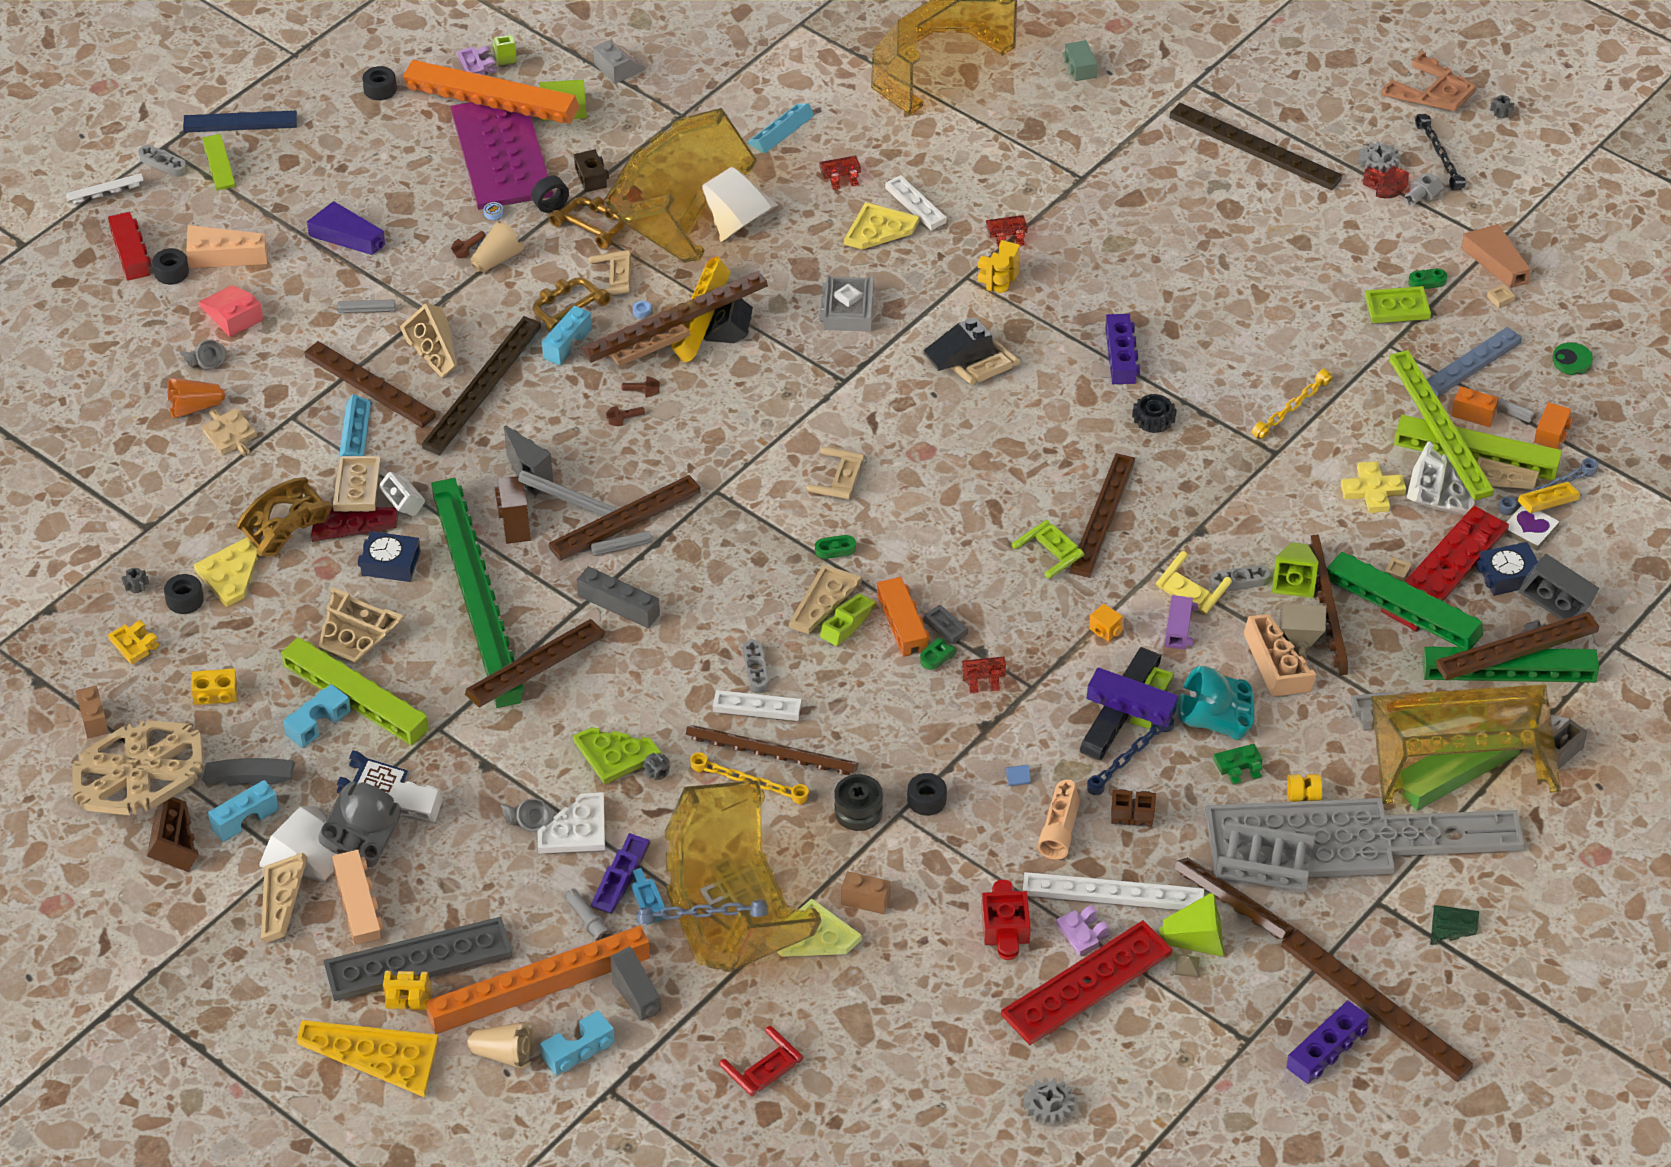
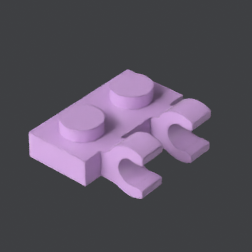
M483 46L477 50L475 47H470L457 51L458 59L464 71L485 75V71L488 73L497 71L495 65H493L496 64L495 60L490 56L488 46Z
M1093 905L1086 907L1081 914L1074 910L1056 919V925L1079 956L1098 948L1099 940L1109 936L1107 932L1109 926L1105 921L1098 923L1092 930L1087 926V924L1097 920L1095 916L1097 910Z

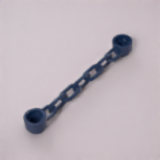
M1172 717L1167 728L1156 724L1151 726L1150 731L1145 736L1139 737L1126 753L1120 754L1107 770H1103L1098 775L1089 778L1087 781V791L1091 795L1102 794L1105 783L1111 779L1112 774L1117 769L1123 768L1136 752H1140L1149 744V740L1155 735H1159L1161 732H1170L1174 728V718ZM1142 740L1143 745L1138 749L1137 743ZM1123 757L1125 761L1120 765L1119 760ZM1104 773L1105 777H1107L1105 780L1101 777Z

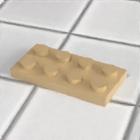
M339 456L333 501L334 511H375L381 466L380 456Z

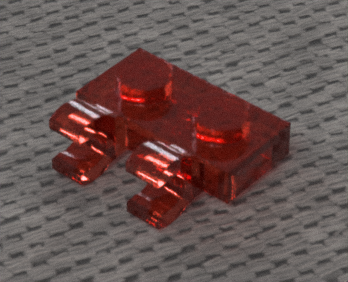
M856 155L819 162L823 178H830L833 190L840 189V176L848 175L851 186L859 185L857 178L859 177L858 173H861V166Z
M1024 215L986 220L989 237H996L998 249L1001 240L1005 241L1006 236L1015 235L1016 244L1020 246L1025 245L1024 238L1025 233H1028V226Z
M1005 656L962 661L963 681H968L970 694L978 693V679L989 678L991 691L1000 690L999 677L1006 676Z

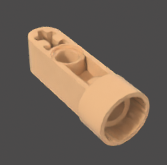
M1062 780L1056 785L1045 827L1042 829L1038 841V851L1050 859L1059 860L1065 858L1072 840L1071 833L1080 804V796L1072 780Z

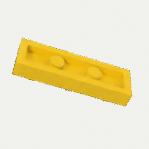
M1567 481L1519 495L1518 502L1529 513H1534L1579 500L1580 492Z

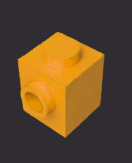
M1103 603L1090 614L1089 629L1097 636L1109 642L1112 638L1121 634L1123 630V616Z

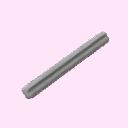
M523 470L519 475L518 481L602 516L616 510L613 506Z

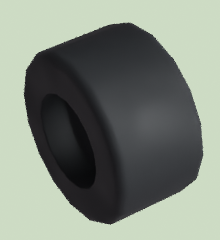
M376 66L368 69L363 74V89L368 98L381 101L391 98L396 93V76L392 69L385 66Z
M168 248L154 255L152 260L154 275L159 282L173 285L184 281L188 277V261L183 251Z
M178 574L170 578L164 586L166 604L175 613H192L200 608L204 601L202 584L193 575Z
M922 773L913 777L908 783L907 789L909 807L915 813L926 816L937 814L943 810L947 800L945 781L933 773ZM922 793H932L933 795H931V796H924V795H921V794H922Z

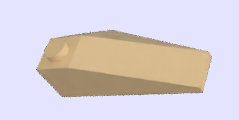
M425 303L400 328L406 342L414 347L421 357L428 361L430 367L441 378H445L457 367L449 322L442 307Z

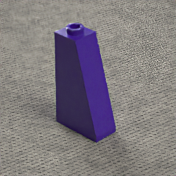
M335 201L331 202L307 221L308 234L312 238L370 255L375 254L386 245L384 230Z

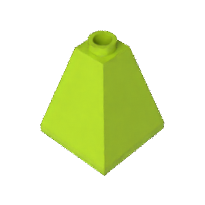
M1291 542L1276 556L1272 593L1314 598L1318 560L1308 544Z
M1214 893L1202 897L1163 919V926H1159L1160 937L1163 940L1165 939L1169 946L1224 956L1221 919Z

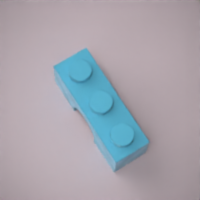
M574 305L542 341L543 359L561 365L571 354L572 340L575 338L582 341L592 330L591 312Z
M332 684L310 701L305 702L293 714L286 717L283 721L285 735L304 748L319 736L317 719L327 718L336 723L351 712L349 697Z
M265 780L259 782L209 811L208 816L211 829L222 842L242 832L241 823L248 815L254 813L261 821L278 811L277 795Z
M599 1010L579 1021L581 1039L569 1041L559 1032L540 1043L541 1057L556 1076L562 1072L569 1071L574 1065L588 1060L593 1054L602 1049H607L615 1042L614 1028Z

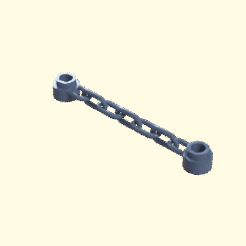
M1585 458L1582 461L1581 467L1565 476L1552 480L1543 487H1537L1529 492L1553 486V484L1557 485V481L1561 479L1562 483L1583 476L1591 477L1597 472L1598 462L1593 458ZM1502 497L1499 503L1501 513L1511 515L1516 508L1522 506L1520 503L1516 505V500L1519 497Z
M765 900L752 901V905L743 906L741 903H726L722 907L713 908L710 905H696L692 909L682 910L680 907H665L661 911L655 912L652 911L651 907H643L638 909L636 916L637 923L649 924L655 922V917L662 916L664 919H679L683 915L692 914L698 918L709 917L713 913L722 912L724 915L730 916L740 915L743 911H750L751 916L760 917L766 916L769 913ZM739 906L736 908L738 912H727L729 910L727 907ZM708 908L706 910L708 914H697L699 912L697 909ZM668 910H678L676 911V916H666L668 915Z

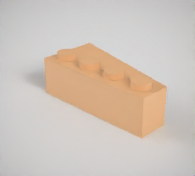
M188 225L186 252L189 268L267 264L268 249L265 234Z
M1269 614L1249 616L1244 636L1271 697L1311 692L1317 674L1313 669L1309 670L1305 659L1302 656L1299 657L1294 651V645L1283 637L1282 630Z
M359 850L333 855L334 877L337 880L338 891L342 898L344 912L347 914V922L354 945L381 939L380 930H384L381 916L376 917L375 910H378L376 897H371L369 890H373L370 876H365L364 870H367L365 857H360Z

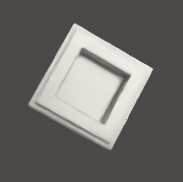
M847 284L834 293V298L849 307L862 299V293L850 284Z

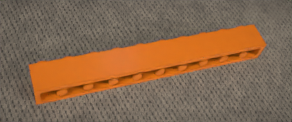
M417 60L411 61L403 75L407 88L414 91L418 90L445 98H454L459 101L517 112L526 116L530 115L541 119L553 120L558 123L571 124L580 108L576 96L572 94Z
M640 925L426 1001L428 1019L435 1034H439L612 972L610 956L629 946L633 949L640 962L650 959L649 941Z

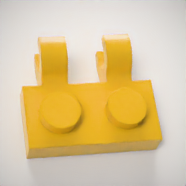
M142 620L135 622L131 627L124 624L108 634L109 641L131 665L148 656V650H155L160 646L156 641V635L153 632L148 634V631L145 629L146 624Z

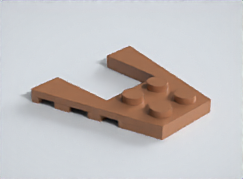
M1424 51L1412 61V67L1439 77L1425 92L1391 80L1382 89L1383 96L1456 111L1476 92L1474 84L1460 75L1457 77L1450 68H1443L1439 65L1438 60L1428 58Z

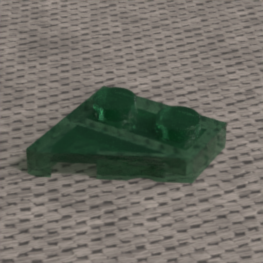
M1434 905L1430 945H1436L1438 941L1448 938L1452 941L1462 936L1476 935L1479 911Z

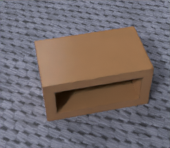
M97 685L76 690L87 739L108 734Z
M847 871L841 887V905L885 914L890 900L891 881Z

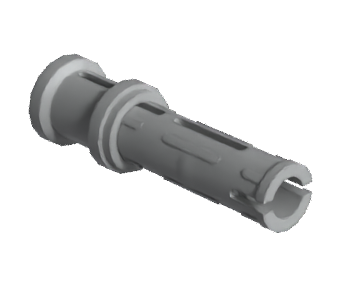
M571 889L574 895H572L570 890L565 893V899L583 920L585 930L594 936V941L613 935V931L604 925L603 918L594 914L577 889Z

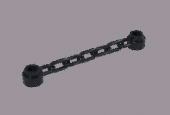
M1425 113L1417 114L1415 125L1418 129H1424L1428 139L1432 141L1437 155L1441 158L1446 171L1450 174V189L1452 191L1461 190L1465 187V178L1457 174V170L1453 163L1450 162L1446 150L1441 146L1437 134L1431 127V117Z

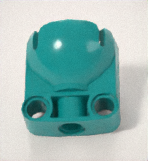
M1197 666L1190 672L1183 687L1196 692V696L1192 697L1183 693L1180 695L1178 702L1179 719L1188 726L1207 728L1229 735L1234 740H1241L1254 724V695L1251 684L1244 679L1237 680L1222 675L1216 669L1207 666Z

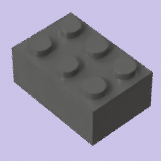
M1545 553L1527 574L1518 592L1559 619L1564 620L1583 614L1592 604L1599 587Z

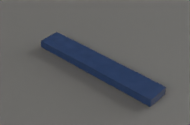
M297 110L184 115L183 130L184 132L297 128Z

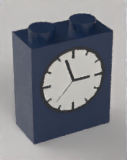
M370 531L368 539L364 540L363 554H360L358 557V567H361L362 576L411 582L421 553L419 538Z
M1528 542L1481 551L1479 561H1477V569L1479 573L1483 574L1487 588H1490L1495 596L1518 591L1527 574L1538 563V560Z

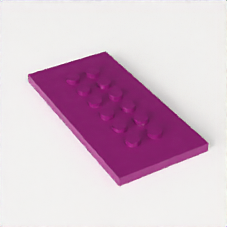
M472 102L450 105L478 210L484 209V206L491 202H497L504 206L532 201L531 192L533 187L542 178L547 177L548 173L531 116L499 108L495 109L490 106L477 105ZM550 190L548 193H546L543 199L551 198L553 196V190Z

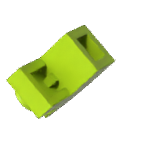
M513 36L494 37L492 45L497 65L517 63Z

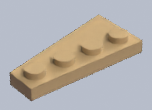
M823 564L791 618L789 628L809 634L862 582V577Z
M304 853L265 866L261 939L265 943L286 935L308 858Z

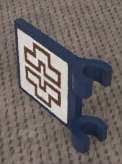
M352 750L349 759H351L349 766L356 769L359 768L353 782L357 784L361 782L368 783L383 790L390 796L393 795L396 783H404L408 774V770L368 759L362 753ZM339 777L337 793L340 794L341 790L351 781L345 777Z

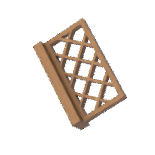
M680 324L608 355L606 358L610 357L618 366H622L691 336L690 331L683 324Z

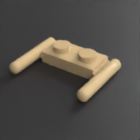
M630 250L589 257L591 264L610 261V288L605 290L611 296L630 293Z
M994 340L993 348L999 352L998 354L967 367V370L960 365L951 367V369L970 385H974L976 381L978 383L985 381L990 377L1011 369L1012 365L1018 366L1020 359L998 341Z
M821 447V454L841 458L832 488L808 484L806 490L812 493L850 500L865 454Z

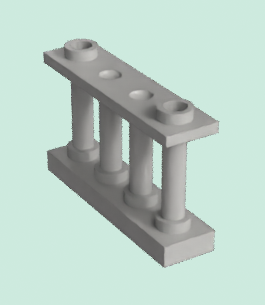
M1226 822L1224 839H1229L1230 841L1227 857L1219 856L1216 877L1306 892L1309 871L1302 869L1305 852H1313L1315 836L1244 825L1236 822ZM1239 841L1252 843L1249 861L1235 859ZM1261 845L1274 847L1271 865L1258 863ZM1283 849L1296 851L1294 868L1280 866Z

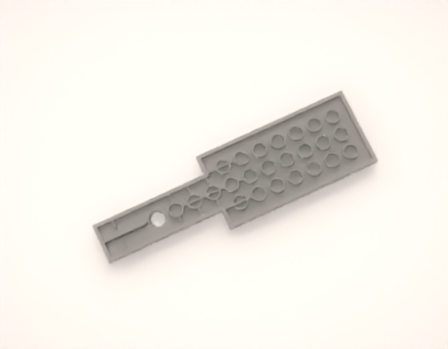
M1382 798L1206 805L1205 807L1215 877L1217 876L1219 856L1227 857L1230 840L1224 839L1226 822H1236L1244 825L1315 836L1313 852H1305L1302 869L1309 871L1308 877L1394 874L1395 868L1392 856L1522 851L1525 846L1517 810L1385 815ZM1448 829H1456L1459 834H1462V837L1458 840H1452L1446 836V832ZM1239 841L1235 859L1249 861L1252 843ZM1261 845L1258 863L1271 865L1274 847ZM1283 849L1280 866L1294 868L1296 851ZM1220 878L1223 881H1235L1231 879Z

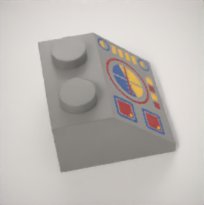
M608 40L593 47L594 65L614 84L645 70V66L621 45Z

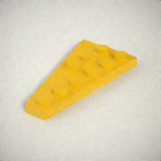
M307 1020L301 1021L297 1035L298 1045L425 1098L439 1041L437 1034Z

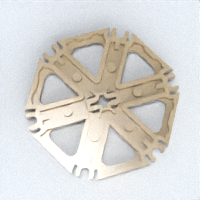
M146 720L145 726L143 721H139V726L135 728L128 724V730H126L125 726L121 727L85 749L79 755L81 761H74L75 766L72 765V781L75 802L77 805L81 804L82 808L86 809V811L130 815V810L135 815L137 814V809L144 807L146 812L149 810L148 805H150L151 810L194 784V781L198 779L196 773L203 772L204 755L201 733L198 730L194 731L193 726L186 723ZM160 729L173 732V734L168 735L162 741L149 747V734L152 730ZM125 739L126 755L99 753L100 750H104L114 744L116 740ZM192 746L193 756L190 759H171ZM82 774L105 775L88 786L82 785ZM151 779L173 781L161 790L151 792ZM127 786V797L124 800H105Z

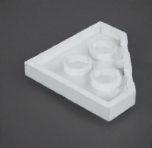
M604 792L580 794L575 799L576 802L570 807H565L547 826H542L538 830V854L605 850Z

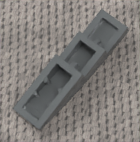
M241 758L208 762L205 765L202 780L206 785L226 781L229 786L250 783L251 786H254L263 780L269 785L292 780L295 762L293 760L274 758Z

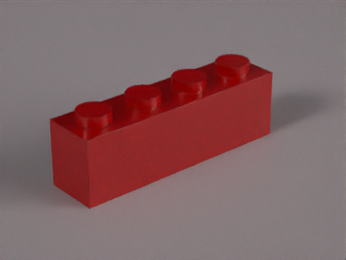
M130 211L108 216L110 231L127 281L150 276L149 267H152L150 257L145 256L147 249L145 243L141 244L143 237L141 231H137L139 229L137 219L132 218Z

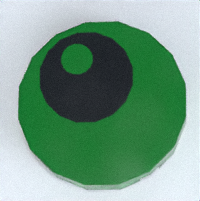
M1567 342L1555 348L1552 361L1556 369L1568 375H1575V373L1583 374L1590 370L1593 355L1584 345Z

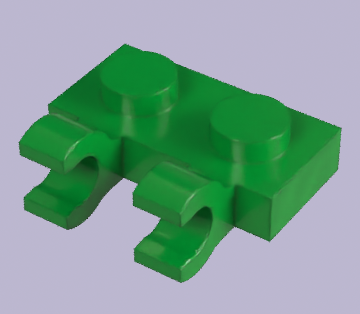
M1255 744L1214 754L1213 760L1221 775L1228 774L1233 785L1241 783L1239 776L1242 775L1241 770L1248 768L1253 779L1262 777L1260 770L1263 769V759Z

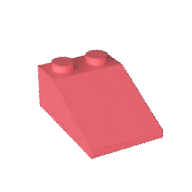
M233 285L198 302L202 309L229 337L263 321L261 303L250 292Z

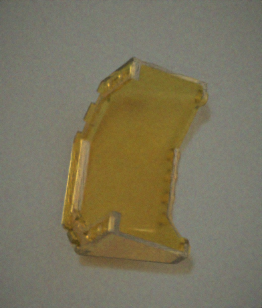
M929 0L900 18L873 49L871 88L911 115L923 107V100L913 94V65L920 60V53L916 50V43L931 33H946V30H956V33L971 34L1003 56L1016 47L1017 0Z
M722 108L677 119L671 124L672 128L667 132L661 131L649 140L651 143L645 148L639 147L634 150L604 199L605 203L620 221L684 263L699 261L705 251L701 245L696 246L688 237L707 204L702 185L731 167L738 170L741 174L747 175L753 170L757 161Z
M757 780L684 787L665 829V840H669L670 852H666V872H670L671 884H667V895L672 907H680L682 910L692 909L696 905H709L700 889L710 884L714 885L713 888L707 891L712 900L720 896L724 898L714 904L713 908L722 907L726 903H741L743 906L752 905V901L765 900L768 905L769 914L760 917L751 916L748 910H740L738 912L736 908L739 906L727 907L729 909L727 912H738L737 915L727 916L721 912L713 913L709 917L697 918L689 914L683 915L678 919L697 964L707 965V967L713 969H722L724 972H731L812 937L821 924L820 913L815 908H807L804 911L791 908L786 904L782 890L775 880L774 872L769 867L766 854L762 851L761 805L765 800V794ZM708 908L697 909L699 911L697 914H708L706 912Z

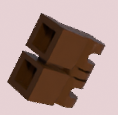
M1125 789L1113 790L1111 824H1117L1119 821H1122L1124 825L1139 826L1141 823H1145L1146 827H1152L1156 793L1136 791V798L1132 799L1133 791Z

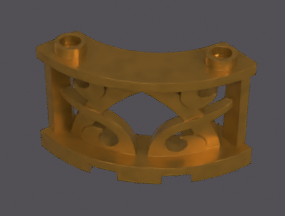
M306 477L293 478L270 488L241 514L236 527L257 548L256 552L260 556H277L284 544L293 536L291 533L299 527L304 529L310 525L326 522L333 505L329 501H324L308 484L309 480ZM276 504H292L286 517L270 519L271 511ZM254 528L259 529L256 533L253 531Z

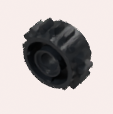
M1149 394L1138 399L1137 403H1134L1132 418H1134V423H1137L1139 428L1144 431L1159 433L1167 428H1171V424L1175 423L1177 409H1175V404L1171 403L1169 398L1160 394Z

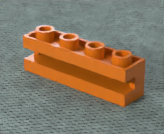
M901 576L877 582V597L902 656L911 655V648L917 647L919 653H921L927 647V642H930V635L928 630L923 628L921 614L916 612V602L910 598L908 584H904Z

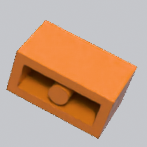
M1460 386L1454 398L1451 416L1491 427L1496 415L1499 397Z
M1548 402L1537 426L1534 443L1558 449L1560 442H1565L1567 436L1566 429L1570 430L1573 418L1570 417L1571 409Z

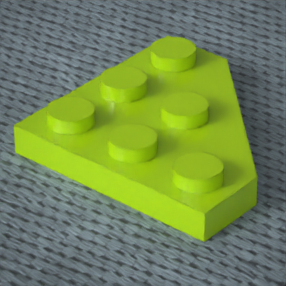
M590 727L572 736L573 742L604 785L642 768L644 760L648 755L652 753L662 755L652 739L647 737L638 739L630 737V734L612 731V733L601 732L600 728Z

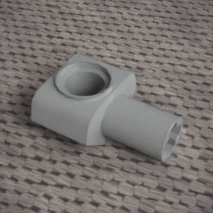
M1429 172L1421 174L1410 183L1411 191L1405 195V201L1411 206L1415 205L1422 198L1431 201L1443 191L1444 186L1435 175Z

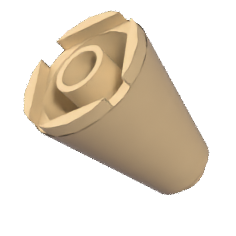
M498 220L471 257V265L477 272H486L521 253L525 248L522 241L518 242L516 238L519 235L512 227L505 222L500 224V220Z
M529 1022L475 1030L468 1038V1047L473 1054L519 1069H526L531 1064V1061H528L529 1055H534L535 1051L534 1029L529 1028V1025H531Z

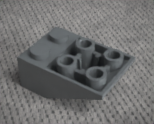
M505 425L506 455L516 476H519L524 470L553 482L551 453L536 445L531 439L522 436L517 430H513ZM524 484V488L529 490L536 496L540 492H542L541 490Z
M1532 710L1506 733L1522 740V748L1557 771L1584 748L1587 730L1571 719Z

